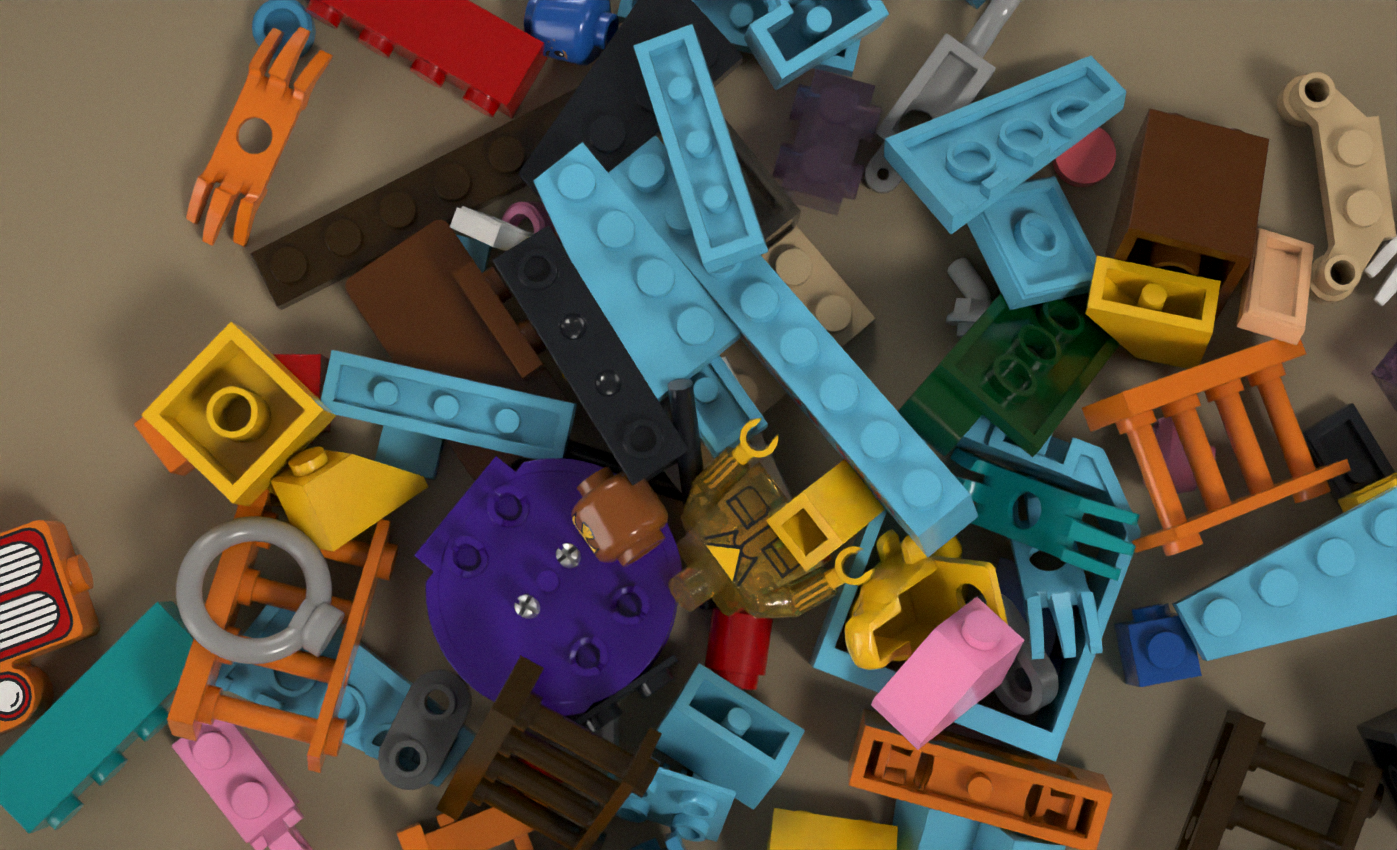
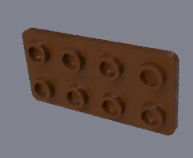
M433 221L347 279L345 284L347 294L394 363L569 402L538 357L547 347L528 318L516 324L503 305L513 296L493 266L481 272L446 221ZM446 439L471 478L475 481L495 456L508 466L523 458V456Z

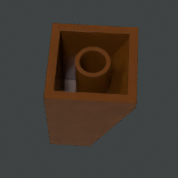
M1149 108L1132 145L1105 257L1221 281L1215 315L1216 321L1253 259L1269 139L1245 133L1237 128H1225L1186 118L1178 113H1166Z

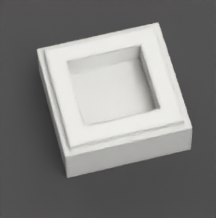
M464 206L462 208L457 207L450 224V228L504 251H508L534 235L499 218Z

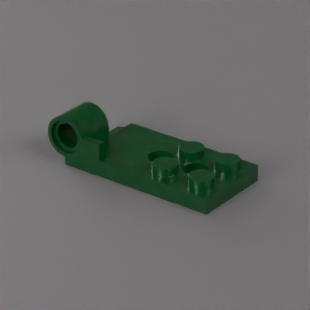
M1000 293L902 405L898 412L914 431L943 457L962 439L982 414L1033 457L1049 439L1120 344L1085 314L1089 293L1012 310L1009 309L1002 293ZM1053 319L1058 321L1061 324V326H1059ZM1027 346L1033 349L1039 357L1035 356Z

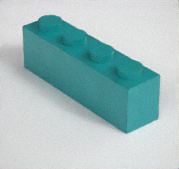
M173 601L156 602L0 757V805L28 834L49 826L55 831L64 826L83 807L84 804L78 797L94 781L99 786H102L125 766L128 759L122 753L138 737L146 742L168 723L167 717L169 712L166 709L173 702L194 639L184 625L178 607Z

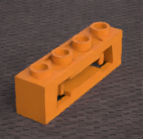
M868 709L863 711L848 764L849 786L1079 850H1097L1113 795L1103 774L1054 762L944 730L918 750L879 712Z

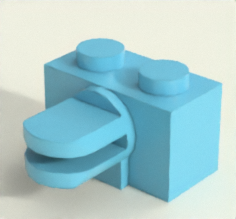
M762 0L769 13L749 24L744 40L776 91L878 29L889 15V12L881 0Z

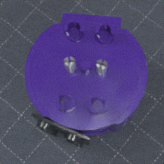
M495 456L414 555L433 571L426 581V605L434 636L447 661L460 677L477 692L494 702L520 655L543 667L544 669L532 690L543 696L541 704L563 716L585 713L574 722L595 733L623 714V711L617 704L636 690L642 699H646L675 679L669 668L679 662L675 655H672L648 671L666 646L674 626L677 606L685 597L684 575L675 539L666 523L665 527L661 530L666 539L655 549L629 566L623 568L618 560L611 563L600 562L571 520V511L574 505L582 498L577 487L585 479L604 467L574 459L545 458L523 462L515 472Z

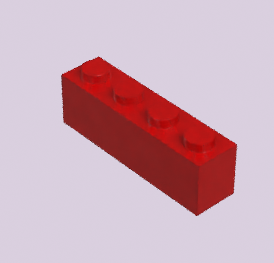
M305 0L308 3L305 11L318 21L333 29H337L340 22L360 32L357 40L366 48L389 59L394 51L413 62L409 70L416 76L438 88H441L443 83L447 81L465 92L462 100L466 104L491 118L494 117L498 110L513 119L548 59L543 56L544 42L469 0Z

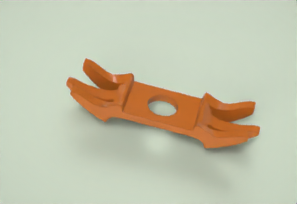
M301 26L288 40L268 71L269 78L265 76V73L282 41L284 32L273 27L248 66L249 72L246 82L204 172L197 178L186 219L194 224H198L215 183L221 184L214 190L203 231L202 241L209 245H214L230 209L241 193L246 197L241 199L239 203L233 242L246 247L256 212L268 190L266 187L301 111L307 107L317 80L333 57V55L320 50L294 82V90L289 88L295 66L311 32ZM254 118L266 121L272 131L271 144L265 151L258 154L246 152L239 142L240 128L246 121Z

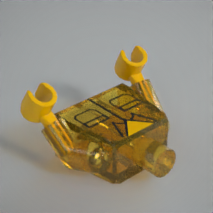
M753 418L746 422L740 432V443L735 448L726 447L693 481L681 515L686 533L676 543L679 555L688 567L672 577L668 582L671 594L685 610L694 611L708 599L712 598L722 613L728 617L745 610L756 619L794 618L838 594V587L842 584L863 585L872 579L874 575V568L856 579L849 577L845 573L844 562L850 555L857 554L863 550V548L857 546L843 549L835 560V567L829 570L823 567L832 560L831 556L828 555L806 572L766 522L768 518L789 503V500L760 462L751 468L748 464L752 457L761 458L771 454L778 443V434L763 449L753 448L748 443L747 432L756 426L762 418Z

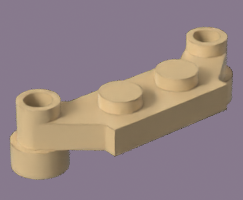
M1312 72L1293 78L1281 89L1277 98V109L1280 116L1288 124L1296 127L1310 126L1312 128L1328 249L1325 255L1312 261L1309 298L1318 304L1331 305L1347 298L1354 291L1361 279L1362 272L1381 242L1396 237L1379 116L1366 117L1335 88L1333 80L1328 75L1322 72ZM1305 89L1313 92L1316 102L1307 98ZM1331 268L1336 269L1340 273L1341 284L1336 283L1332 279Z

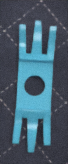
M1032 475L1026 476V477L1032 478V479H1034V480H1037V479H1036L1034 476H1032ZM1031 492L1024 493L1027 520H1019L1018 500L1015 501L1013 506L1014 521L1022 529L1035 525L1041 514L1040 501ZM1007 537V540L1010 539L1023 595V609L1028 624L1032 660L1044 659L1042 608H1049L1064 658L1076 657L1072 605H1077L1079 608L1090 654L1102 653V640L1093 592L1089 591L1084 570L1069 563H1065L1063 567L1054 571L1040 570L1030 563L1029 558L1041 550ZM1074 541L1072 548L1078 550L1077 543Z

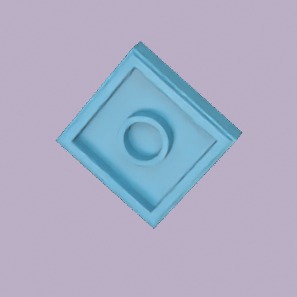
M1055 176L1024 181L967 223L1010 310L1089 293L1096 255Z

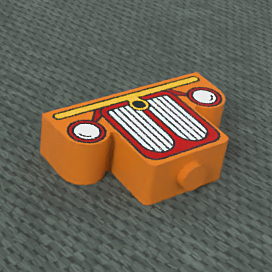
M35 520L0 533V735L35 723L52 705L54 698L53 684L44 671L31 665V660L93 637L100 631V624L88 590L94 587L91 570L85 558L81 554H75L66 526L59 521Z

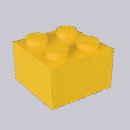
M230 322L141 414L233 504L250 506L271 484L270 480L281 474L289 466V460L302 452L336 417L317 396L248 330L233 322Z

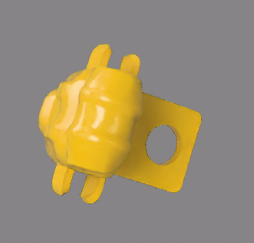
M891 529L880 536L877 541L880 562L874 567L875 572L872 579L861 585L858 597L851 604L849 611L850 619L845 624L844 632L848 653L852 661L859 668L866 670L884 668L891 661H907L938 625L966 605L969 584L980 590L987 606L1008 624L995 567L990 562L962 559V545L956 535L927 558L909 535L900 543L898 534Z

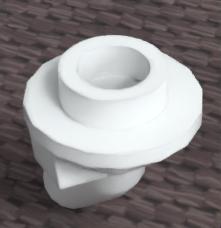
M967 258L957 259L947 270L949 276L965 297L956 298L954 311L948 314L946 318L947 324L957 326V337L960 338L965 335L992 304L991 294L987 285Z

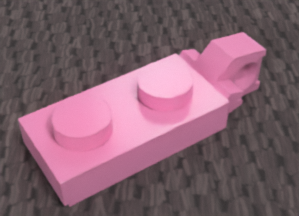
M215 720L213 725L203 723L197 742L180 738L171 745L246 843L249 842L255 850H264L266 847H269L270 850H313L295 826L296 823L304 818L297 807L300 801L241 726Z

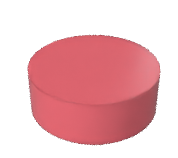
M1098 127L1052 161L1058 176L1067 184L1082 188L1090 187L1101 182L1110 173L1116 160V148L1110 135Z

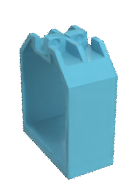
M982 414L955 445L1036 478L1085 495L1094 501L1132 512L1104 449L1077 438H1071L1070 443L1051 435L1042 448L1031 457ZM885 507L882 513L857 533L853 546L861 547L863 550L857 554L850 555L844 567L845 573L851 578L856 579L863 575L887 512ZM1096 516L1102 531L1132 543V540L1140 537L1141 530L1138 523L1137 526ZM1100 548L1096 559L1122 570L1118 581L1091 572L1087 582L1089 591L1093 592L1101 638L1132 556ZM844 583L836 588L808 663L816 669L879 693L897 671L887 667L873 670L859 668L852 661L848 652L835 647L858 588L857 585ZM1078 611L1074 625L1076 657L1064 658L1058 677L1057 695L1050 704L1039 709L1034 725L979 703L975 704L954 722L1055 762L1095 654H1090L1080 612Z

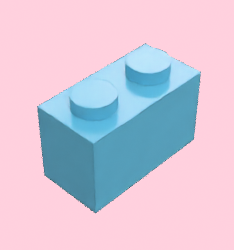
M699 663L656 730L662 734L655 748L710 783L736 791L735 799L754 810L781 777L805 730Z

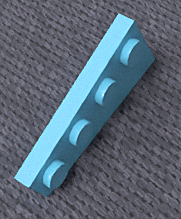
M1090 55L885 139L884 158L946 230L953 234L1123 110L1126 90Z
M583 142L533 180L565 252L659 403L669 396L668 384L671 381L690 379L741 338V332Z
M1397 485L1172 603L1202 660H1214L1397 615Z
M266 605L243 636L263 638L277 634L288 627L296 612ZM339 626L321 656L336 659L345 631L344 628ZM361 642L357 650L338 718L347 720L342 742L378 760L380 747L413 683ZM303 647L300 649L301 651L308 652L307 650L303 649ZM233 662L232 665L222 663L215 686L257 704L318 719L328 684L253 664ZM428 696L427 704L431 711L437 714H442L446 711L445 708ZM465 724L440 773L430 784L439 787L468 751L476 733ZM404 747L399 754L400 764L408 770L417 769L421 760L419 752L412 747Z

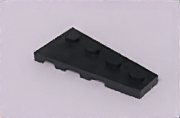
M692 0L637 1L518 173L522 181L541 202L542 200L533 180L582 142L609 173L656 135L658 138L661 135L633 45L692 24L698 36L714 88L743 63V56Z

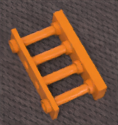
M1273 339L1082 407L1090 432L1116 423L1119 434H1127L1162 529L1132 540V544L1136 545V553L1162 546L1167 557L1203 544L1199 534L1203 530L1292 495L1295 504L1321 496L1331 491L1327 480L1351 471L1347 459L1315 468L1281 379V376L1286 375L1282 363L1306 354L1301 339L1297 345ZM1243 377H1247L1250 387L1257 386L1292 476L1275 484L1272 481L1239 394L1240 391L1245 390L1240 379ZM1201 392L1205 393L1208 403L1215 401L1250 493L1233 501L1230 500L1196 411V407L1201 406L1197 395ZM1161 407L1164 418H1172L1207 510L1188 519L1182 508L1151 426L1152 423L1157 422L1153 409Z
M266 489L250 506L238 505L234 519L247 516H261L279 520V514L272 512L270 490ZM381 519L377 522L371 544L351 539L334 552L319 549L324 558L363 568L354 601L336 596L331 598V605L345 613L341 624L346 625L336 659L321 655L317 657L312 653L298 650L292 655L274 662L253 664L327 683L328 687L318 719L222 695L223 688L217 687L215 684L222 663L232 665L233 661L223 659L211 653L193 639L167 717L171 734L197 742L202 724L213 725L215 720L309 743L310 746L307 753L308 770L321 773L326 755L337 757L344 738L347 720L338 718V714L378 580L380 578L390 581L396 563L399 545L390 543L391 521ZM258 541L244 542L231 546L222 552L205 608L219 627L233 635L251 638L242 635V628L234 627L241 605L251 607L254 601L296 612L306 598L305 588L260 577L261 571L253 569L259 549L269 550L272 545L270 543Z

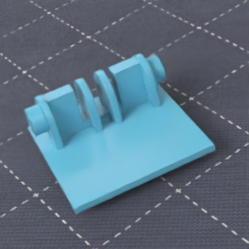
M664 763L663 768H658L643 797L641 798L631 793L615 814L617 817L630 822L641 823L649 820L668 826L671 832L678 830L680 837L685 840L701 842L708 839L717 842L735 798L736 791L712 784L696 773H693L692 777L687 776L688 770L681 769L680 773L669 770L670 765ZM608 772L607 775L614 779L615 775Z

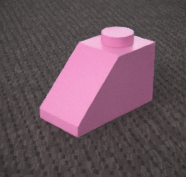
M976 597L938 625L874 697L871 706L919 750L1001 685L1025 640Z

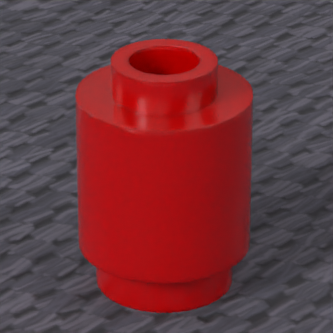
M726 598L725 609H712L704 667L710 668L712 672L739 689L757 690L759 675H766L774 617L762 615V602Z

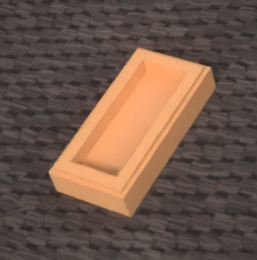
M1257 228L1253 259L1243 275L1236 327L1293 345L1298 344L1305 332L1314 251L1313 244Z

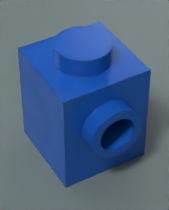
M1169 603L1132 609L1133 620L1114 624L1126 684L1144 687L1202 676L1197 649L1178 614L1170 613Z

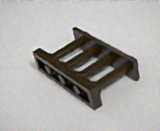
M520 655L435 809L457 821L468 801L479 807L482 802H485L565 846L568 850H600L607 837V833L603 832L629 795L634 793L642 798L650 786L661 763L651 757L662 733L650 727L632 753L624 750L541 704L543 696L532 690L544 668ZM529 727L614 774V779L526 731V728ZM511 753L598 800L597 803L512 757ZM496 778L508 783L509 785L517 788L518 790L526 793L527 795L535 798L536 800L546 804L547 806L573 819L574 821L580 823L581 826L548 809L547 807L539 804L538 802L528 798L527 796L519 793L518 791L510 788L509 786L501 783L500 781L496 780Z
M1227 710L1174 850H1218L1225 829L1231 831L1235 826L1294 850H1354L1365 819H1371L1378 811L1382 802L1384 786L1379 782L1384 770L1373 765L1354 761L1348 777L1267 745L1266 737L1261 736L1266 724L1265 722L1242 713ZM1257 768H1260L1339 800L1327 834H1321L1244 803L1245 798L1239 792L1247 771L1254 772Z

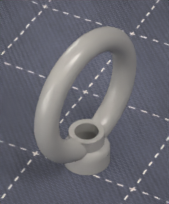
M247 516L228 520L213 527L203 534L189 549L178 572L176 600L184 625L194 639L205 649L229 661L243 664L269 663L290 656L302 647L319 657L334 637L345 616L343 611L331 605V575L327 562L317 545L304 532L278 519ZM254 541L270 543L284 549L300 565L306 581V598L297 609L288 627L281 632L263 638H244L233 635L219 627L205 608L202 596L205 573L211 562L221 552L231 546Z

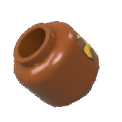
M607 466L592 474L577 487L582 498L574 505L571 511V520L600 562L611 563L618 560L623 568L627 567L655 549L666 539L661 530L667 523L668 513L646 479L632 485L624 471L615 475L610 467Z

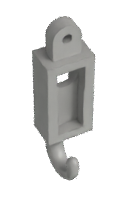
M992 0L962 43L947 33L944 35L874 133V138L882 143V145L865 169V181L872 191L878 194H886L892 192L902 181V177L884 158V144L886 138L899 133V123L907 113L922 111L928 114L931 119H935L972 104L996 70L983 57L1022 0ZM880 170H885L889 176L887 179L881 180L878 178L877 173Z

